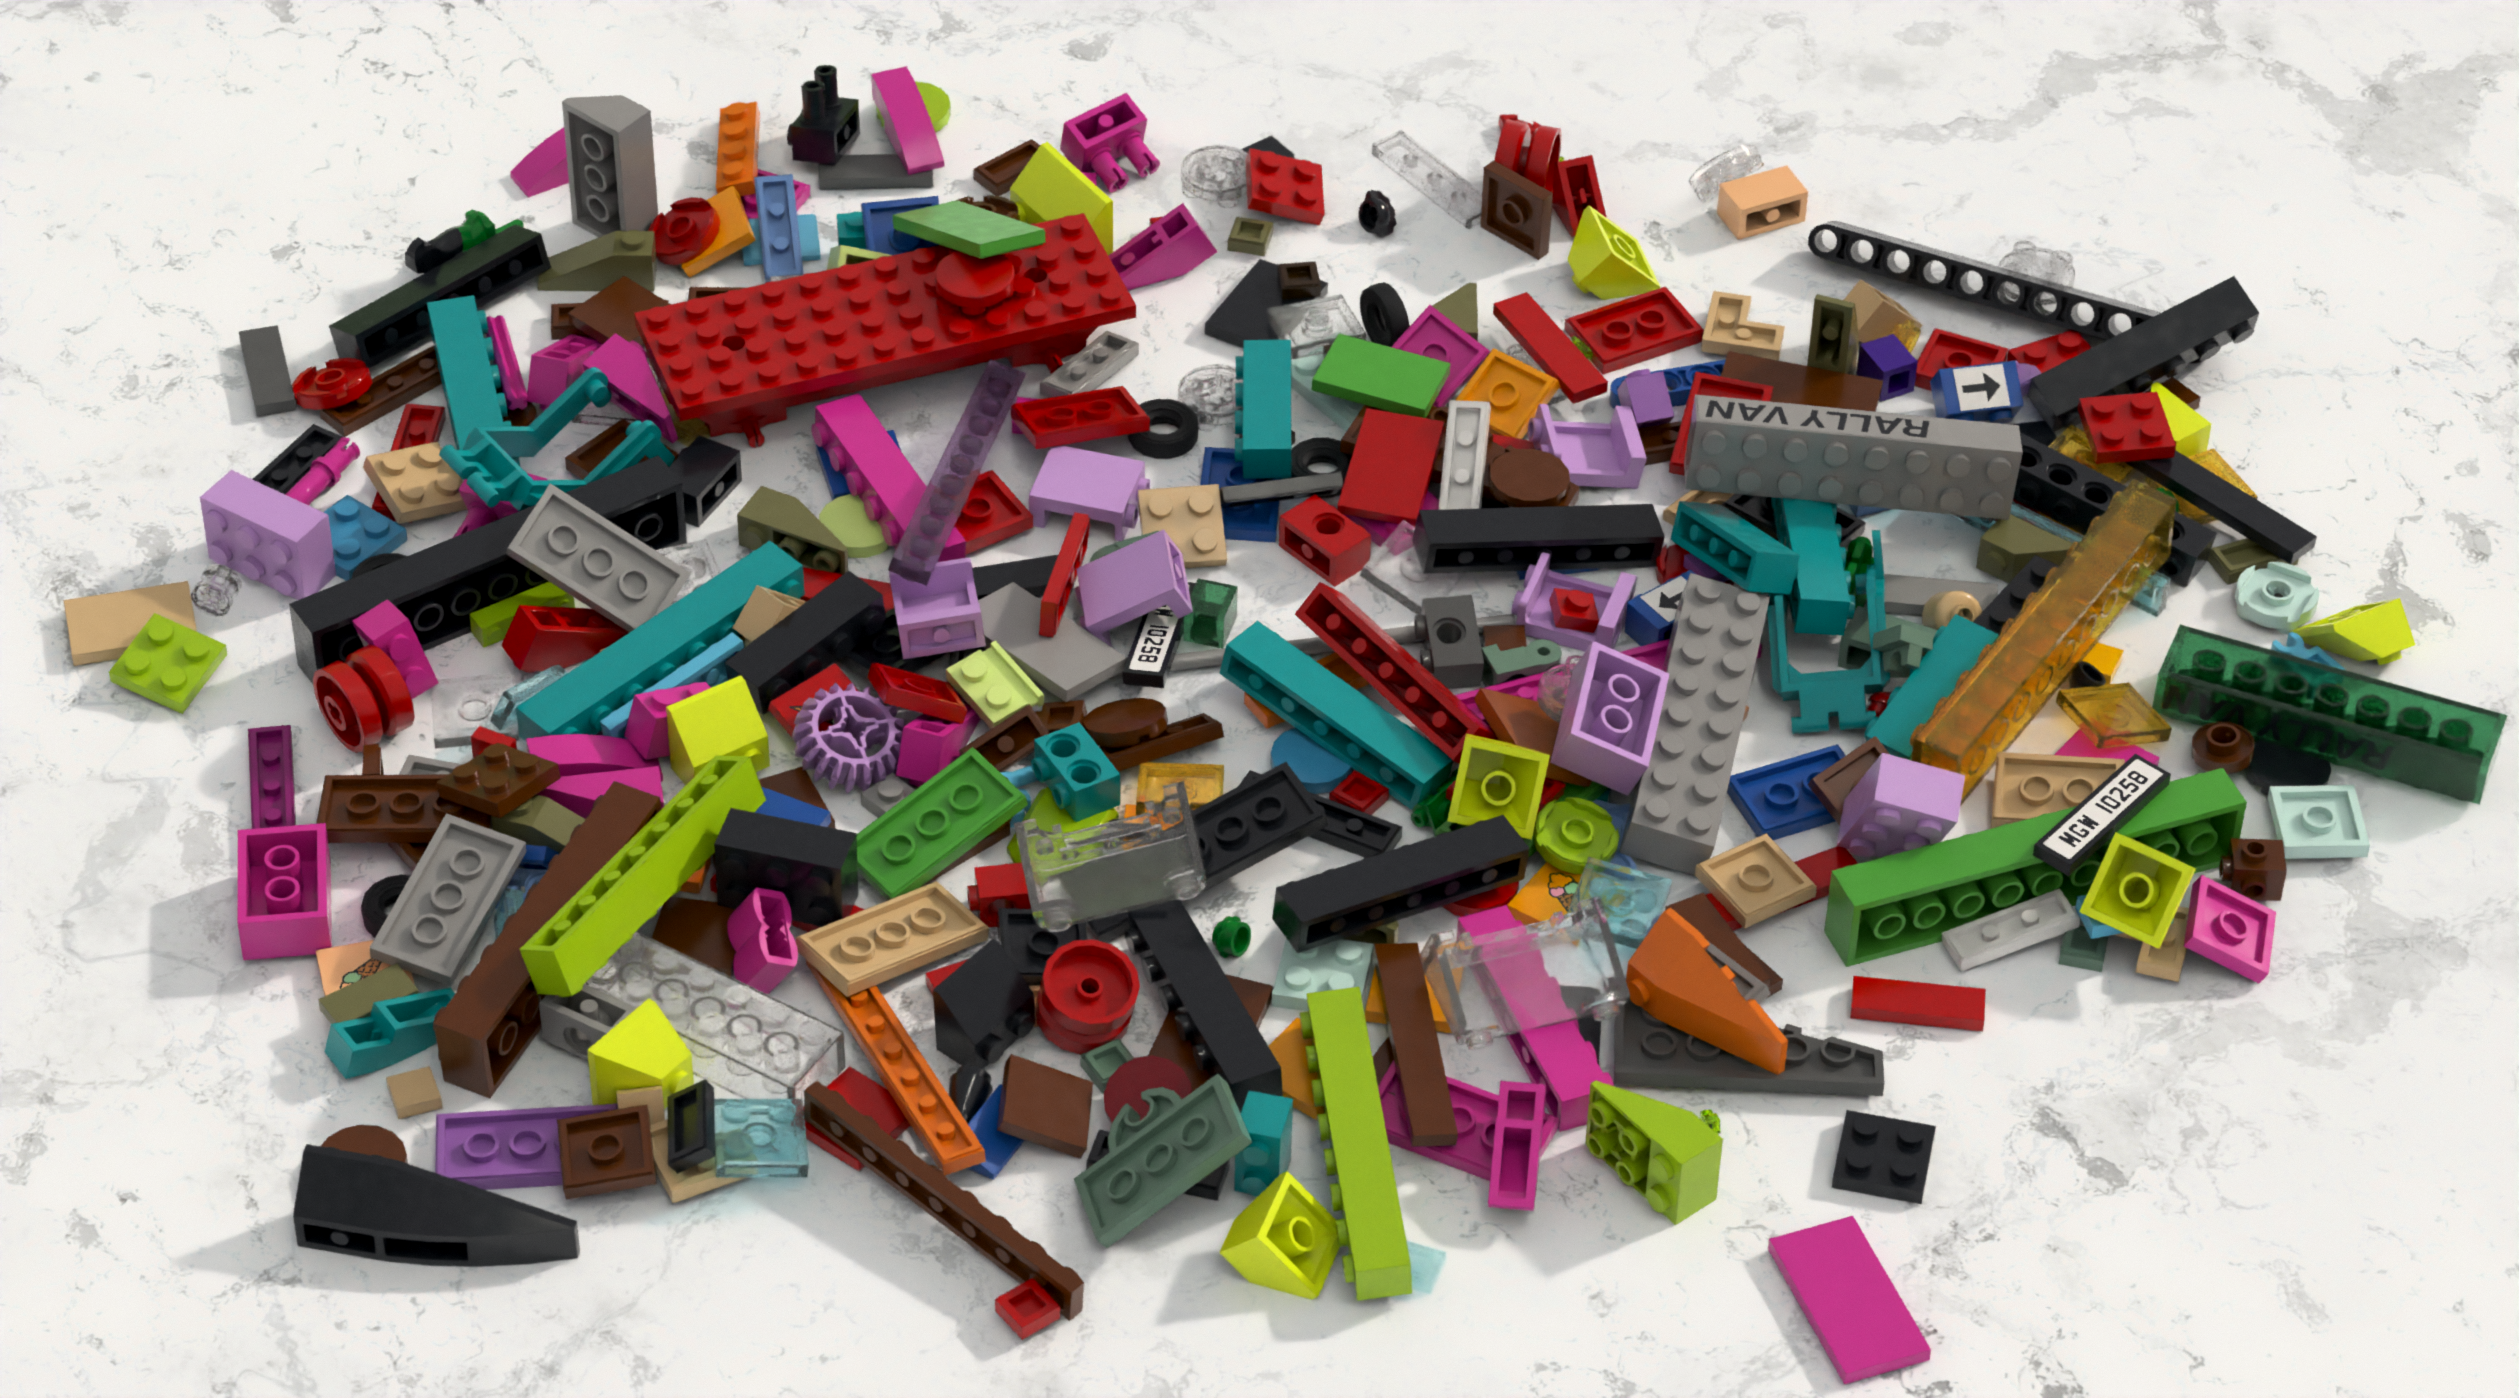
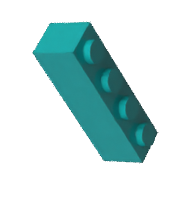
M1244 340L1243 356H1236V380H1243V383H1235V406L1243 407V410H1235V434H1243V438H1235V462H1243V478H1291V340Z
M1679 501L1670 540L1747 591L1791 595L1793 582L1799 572V554L1723 505Z
M1955 614L1946 627L1941 626L1937 630L1933 638V649L1928 651L1924 657L1921 656L1919 668L1910 669L1909 677L1903 686H1897L1892 691L1887 701V707L1880 717H1874L1869 722L1864 734L1866 742L1876 736L1890 755L1923 764L2000 659L1999 635Z

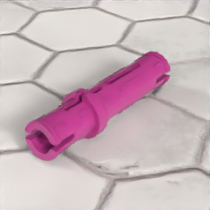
M346 437L340 438L337 444L324 457H317L311 463L310 470L285 495L310 505L327 487L335 486L339 482L341 473L360 456L358 446L353 442L345 449L344 447L350 442V439Z

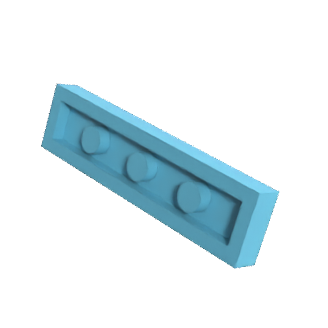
M733 632L686 664L678 667L674 672L652 687L645 689L642 693L706 682L712 688L728 681L725 662L744 648L743 640ZM633 699L600 721L604 736L627 739L624 734Z

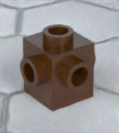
M2231 838L2227 856L2221 855L2220 881L2227 882V888L2252 900L2281 901L2287 873L2283 840Z

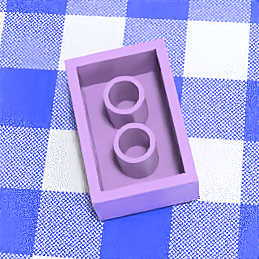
M233 470L228 472L200 497L209 558L217 564L225 565L244 574L251 580L261 582L281 594L297 600L319 592L336 576L328 514Z
M1592 641L1572 671L1550 763L1628 796L1649 767L1670 674Z
M1882 753L1844 800L1836 846L1847 848L1856 856H1876L1882 858L1886 855H1893L1920 848L1924 845L1941 842L1958 822L1965 775Z

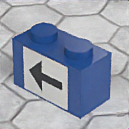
M2015 361L1939 369L1930 380L1937 418L1968 421L1989 420L1990 423L2005 424L2012 421L2013 417L2024 406Z
M1692 570L1675 578H1670L1665 583L1644 594H1639L1627 602L1625 633L1640 646L1670 639L1682 592L1690 573L1696 574Z

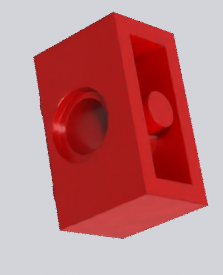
M1316 494L1280 515L1279 547L1334 587L1370 565L1371 534L1364 527L1354 523L1340 513L1336 507L1329 505Z

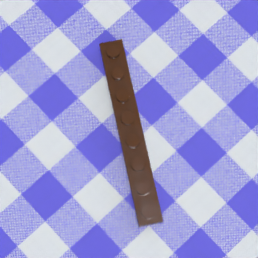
M817 1080L804 1090V1120L1017 1282L1022 1284L1033 1278L1060 1306V1314L1067 1320L1071 1321L1083 1311L1084 1281L1081 1280L1080 1276L1072 1268L1064 1267L1050 1257L1039 1243L1029 1241L1013 1229L1007 1219L999 1215L996 1216L980 1204L971 1192L960 1189L948 1180L938 1167L927 1164L915 1155L905 1142L895 1140L887 1134L872 1117L862 1115L850 1106L837 1091L829 1090Z

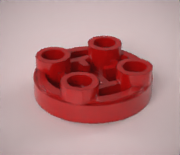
M955 251L945 256L936 267V293L948 302L961 306L965 314L980 315L986 310V307L997 304L1005 298L1014 295V267L1010 260L1002 254L980 259Z

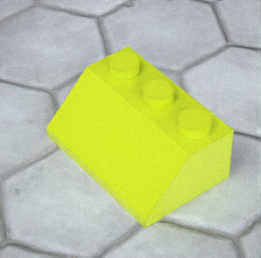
M1048 142L1041 144L1010 187V200L1018 206L1020 221L1028 224L1041 223L1068 215L1084 213L1109 256L1113 253V200Z

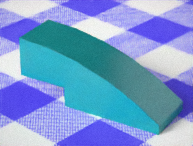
M449 987L374 1002L369 1017L331 1024L324 1052L345 1079L368 1074L399 1063L437 1043L436 1034L433 1030L434 1018L439 1009L443 1006L446 1007L456 993Z

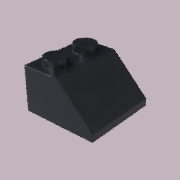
M994 939L989 941L933 989L936 1048L961 1066L972 1065L984 1069L990 1063L997 1062L1009 1046L1017 1039L1028 1035L1034 1027L1036 1021L1034 993L1000 943Z

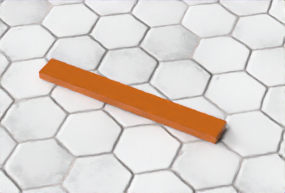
M806 960L808 968L933 1161L946 1176L986 1162L985 1149L878 987L875 985L846 997Z

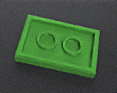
M1339 333L1312 379L1311 390L1393 413L1426 418L1450 374L1451 363Z

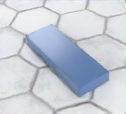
M793 174L754 177L765 283L802 276L804 273Z

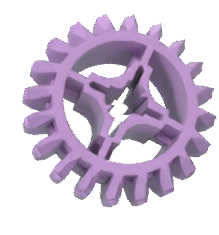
M853 682L847 686L845 691L837 683L830 687L829 693L820 688L815 693L814 699L808 697L803 704L802 710L797 713L794 723L796 725L792 733V741L796 743L794 749L795 756L803 758V770L815 769L813 775L815 782L823 777L828 779L830 790L839 783L844 785L846 793H849L854 785H857L864 792L870 787L871 783L876 784L879 781L885 780L889 774L896 773L903 727L905 726L904 719L896 718L897 706H885L880 696L877 698L871 696L870 686L862 692L856 691ZM833 718L834 725L828 726L826 731L819 732L818 726L824 721ZM880 743L881 750L867 757L866 750L871 749L872 745Z

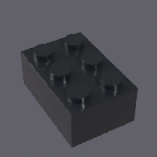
M730 808L714 843L717 902L719 906L736 909L757 887L783 892L791 908L792 921L822 927L850 916L858 897L857 833Z

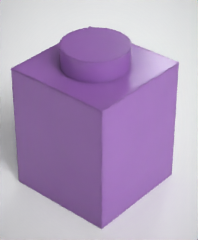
M1641 369L1631 372L1617 389L1621 406H1631L1638 429L1667 424L1674 418L1663 371L1650 374L1649 369Z

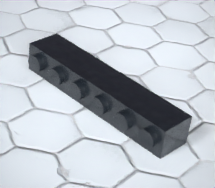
M514 224L329 325L338 357L359 359L365 362L366 367L371 368L431 335L427 302L474 295L478 309L550 269L551 265L541 233Z
M2233 276L2032 378L2027 396L2053 432L2063 427L2066 430L2072 429L2081 423L2078 413L2079 398L2142 393L2151 387L2153 381L2165 375L2167 378L2176 376L2186 368L2188 363L2198 358L2201 361L2207 360L2218 353L2222 346L2232 341L2237 344L2249 338L2254 332L2259 311L2238 280Z
M1653 504L1419 510L1412 542L1423 574L1527 571L1530 564L1536 566L1542 552L1550 554V570L1656 567V559L1660 556L1665 535Z
M1504 815L1485 821H1478L1448 833H1441L1420 842L1404 845L1392 851L1373 857H1366L1360 861L1339 868L1329 869L1323 873L1276 887L1272 919L1295 951L1300 953L1523 880L1530 848Z
M1178 895L1128 910L1130 929L1125 930L1127 946L1132 955L1138 954L1141 958L1142 969L1148 983L1155 982L1157 985L1160 1002L1166 1012L1173 1011L1176 1015L1175 1023L1179 1036L1183 1041L1190 1040L1192 1043L1193 1056L1199 1070H1207L1210 1079L1218 1074L1228 1083L1240 1113L1242 1112L1248 1090L1283 1097L1281 1066Z

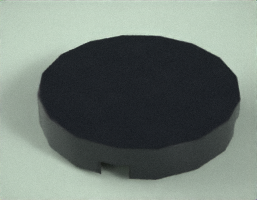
M2280 735L2281 741L2274 740L2273 736L2258 740L2254 744V758L2250 765L2245 768L2247 779L2253 785L2255 781L2257 785L2262 787L2261 792L2268 796L2270 786L2327 785L2331 774L2328 757L2318 752L2319 748L2307 740L2303 739L2301 746L2298 747L2294 745L2297 737Z

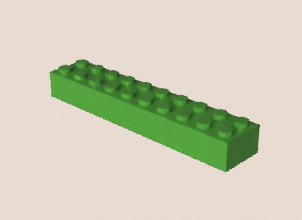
M2223 768L2197 773L2193 776L2170 781L2169 785L2117 833L2132 838L2196 868L2195 874L2219 867L2221 855L2227 856L2230 839L2240 838L2247 801ZM2077 806L2011 824H2004L2000 827L1981 832L1966 834L1947 841L1924 845L1909 851L1886 855L1871 861L1848 865L1833 870L1831 873L1824 932L1844 965L1849 967L1942 942V932L2059 888L2072 906H2076L2077 896L2087 895L2113 836L2070 876L2035 857L2033 852L2034 845Z

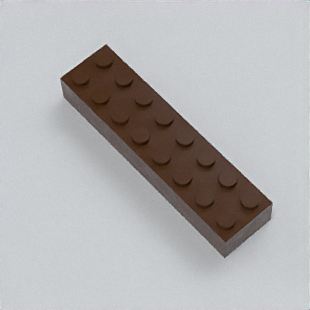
M614 781L606 793L600 795L595 800L592 811L583 824H579L574 828L570 841L560 854H556L551 859L548 870L538 884H533L530 887L524 903L515 914H511L505 921L501 934L492 945H488L483 950L480 961L471 974L462 978L456 994L448 1005L441 1007L437 1012L433 1022V1030L436 1034L438 1059L441 1063L443 1080L445 1082L487 1098L493 1096L542 1028L539 1003L546 995L537 994L519 949L661 810L660 797Z

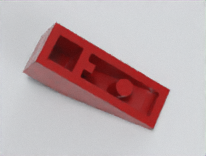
M519 605L501 646L519 670L528 673L535 671L555 672L592 658L599 653V650L610 646L629 632L593 609Z

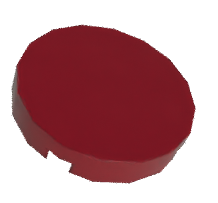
M1154 1055L1136 1057L1120 1065L1108 1079L1103 1094L1106 1116L1111 1125L1126 1103L1141 1116L1140 1120H1142L1150 1109V1106L1141 1098V1092L1147 1089L1164 1087L1175 1091L1182 1099L1192 1093L1191 1082L1184 1070L1170 1059Z

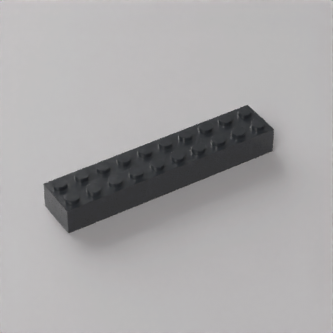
M659 455L566 492L569 496L660 554L687 544L683 484ZM536 505L290 603L297 664L313 684L315 671L338 660L345 663L347 655L364 647L352 620L387 599L409 619L423 651H426L470 633V613L549 582L505 554L507 548Z

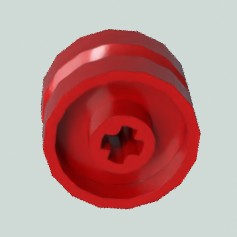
M1506 119L1499 137L1494 161L1553 193L1554 164L1560 160L1561 129L1539 125L1531 139L1528 123Z
M369 644L347 655L345 663L338 660L314 672L313 687L319 708L330 729L347 749L355 753L362 752L363 745L379 743L382 734L389 737L413 725L415 718L414 706L408 687L390 657L379 647Z
M1094 939L1074 940L1059 947L1047 960L1035 1003L1038 1026L1046 1038L1059 1048L1080 1055L1116 1039L1121 1040L1127 1033L1140 988L1137 969L1125 953L1112 944Z

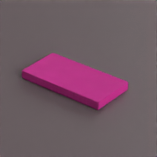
M1393 1060L1378 1085L1388 1143L1490 1181L1499 1095L1446 1076L1458 1131L1457 1145L1412 1147L1395 1062ZM1544 1113L1540 1159L1559 1128V1118Z
M1853 1216L1769 1239L1768 1251L1844 1385L1930 1360L1931 1349Z

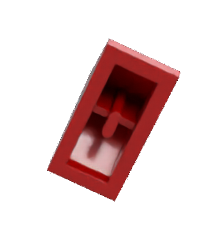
M1592 155L1560 161L1554 164L1552 207L1570 236L1575 237L1583 210L1588 206H1591L1606 217Z

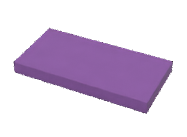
M618 1104L436 1114L435 1173L484 1190L563 1185L557 1120L617 1110Z

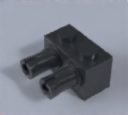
M821 65L814 70L815 80L806 81L801 86L803 109L797 119L789 125L787 142L789 146H792L794 161L836 165L860 134L858 99L838 97L837 68L832 65Z

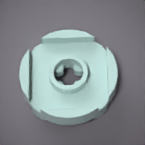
M2268 562L2267 568L2255 570L2256 565L2245 569L2239 576L2235 592L2236 613L2243 620L2252 621L2264 627L2274 628L2282 634H2289V631L2299 628L2300 625L2310 621L2316 613L2319 600L2318 587L2315 589L2311 585L2312 577L2299 567L2283 562ZM2278 593L2283 595V597H2274V595Z

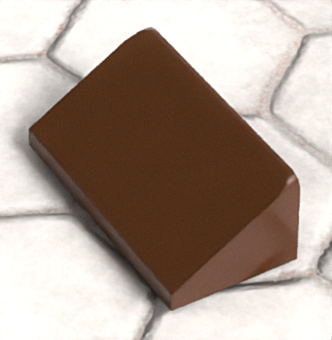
M1029 704L960 749L959 754L961 756L973 747L999 772H1005L1034 753V739L1050 733Z

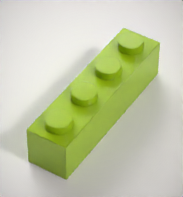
M546 582L470 613L471 633L483 648L504 640L519 605L575 608L574 597L551 582Z

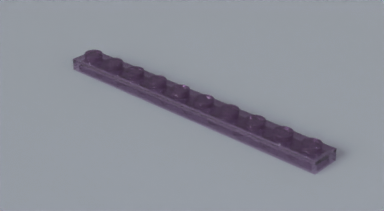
M992 359L989 360L892 557L888 571L900 575L905 580L927 586L1011 410V405L1014 404L1022 387L1026 373Z

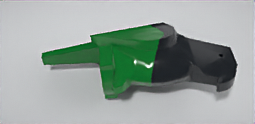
M471 209L465 213V221L461 225L445 230L430 241H424L419 237L413 240L405 252V266L417 274L426 273L514 224L523 227V222L516 219L495 229V224L484 213Z

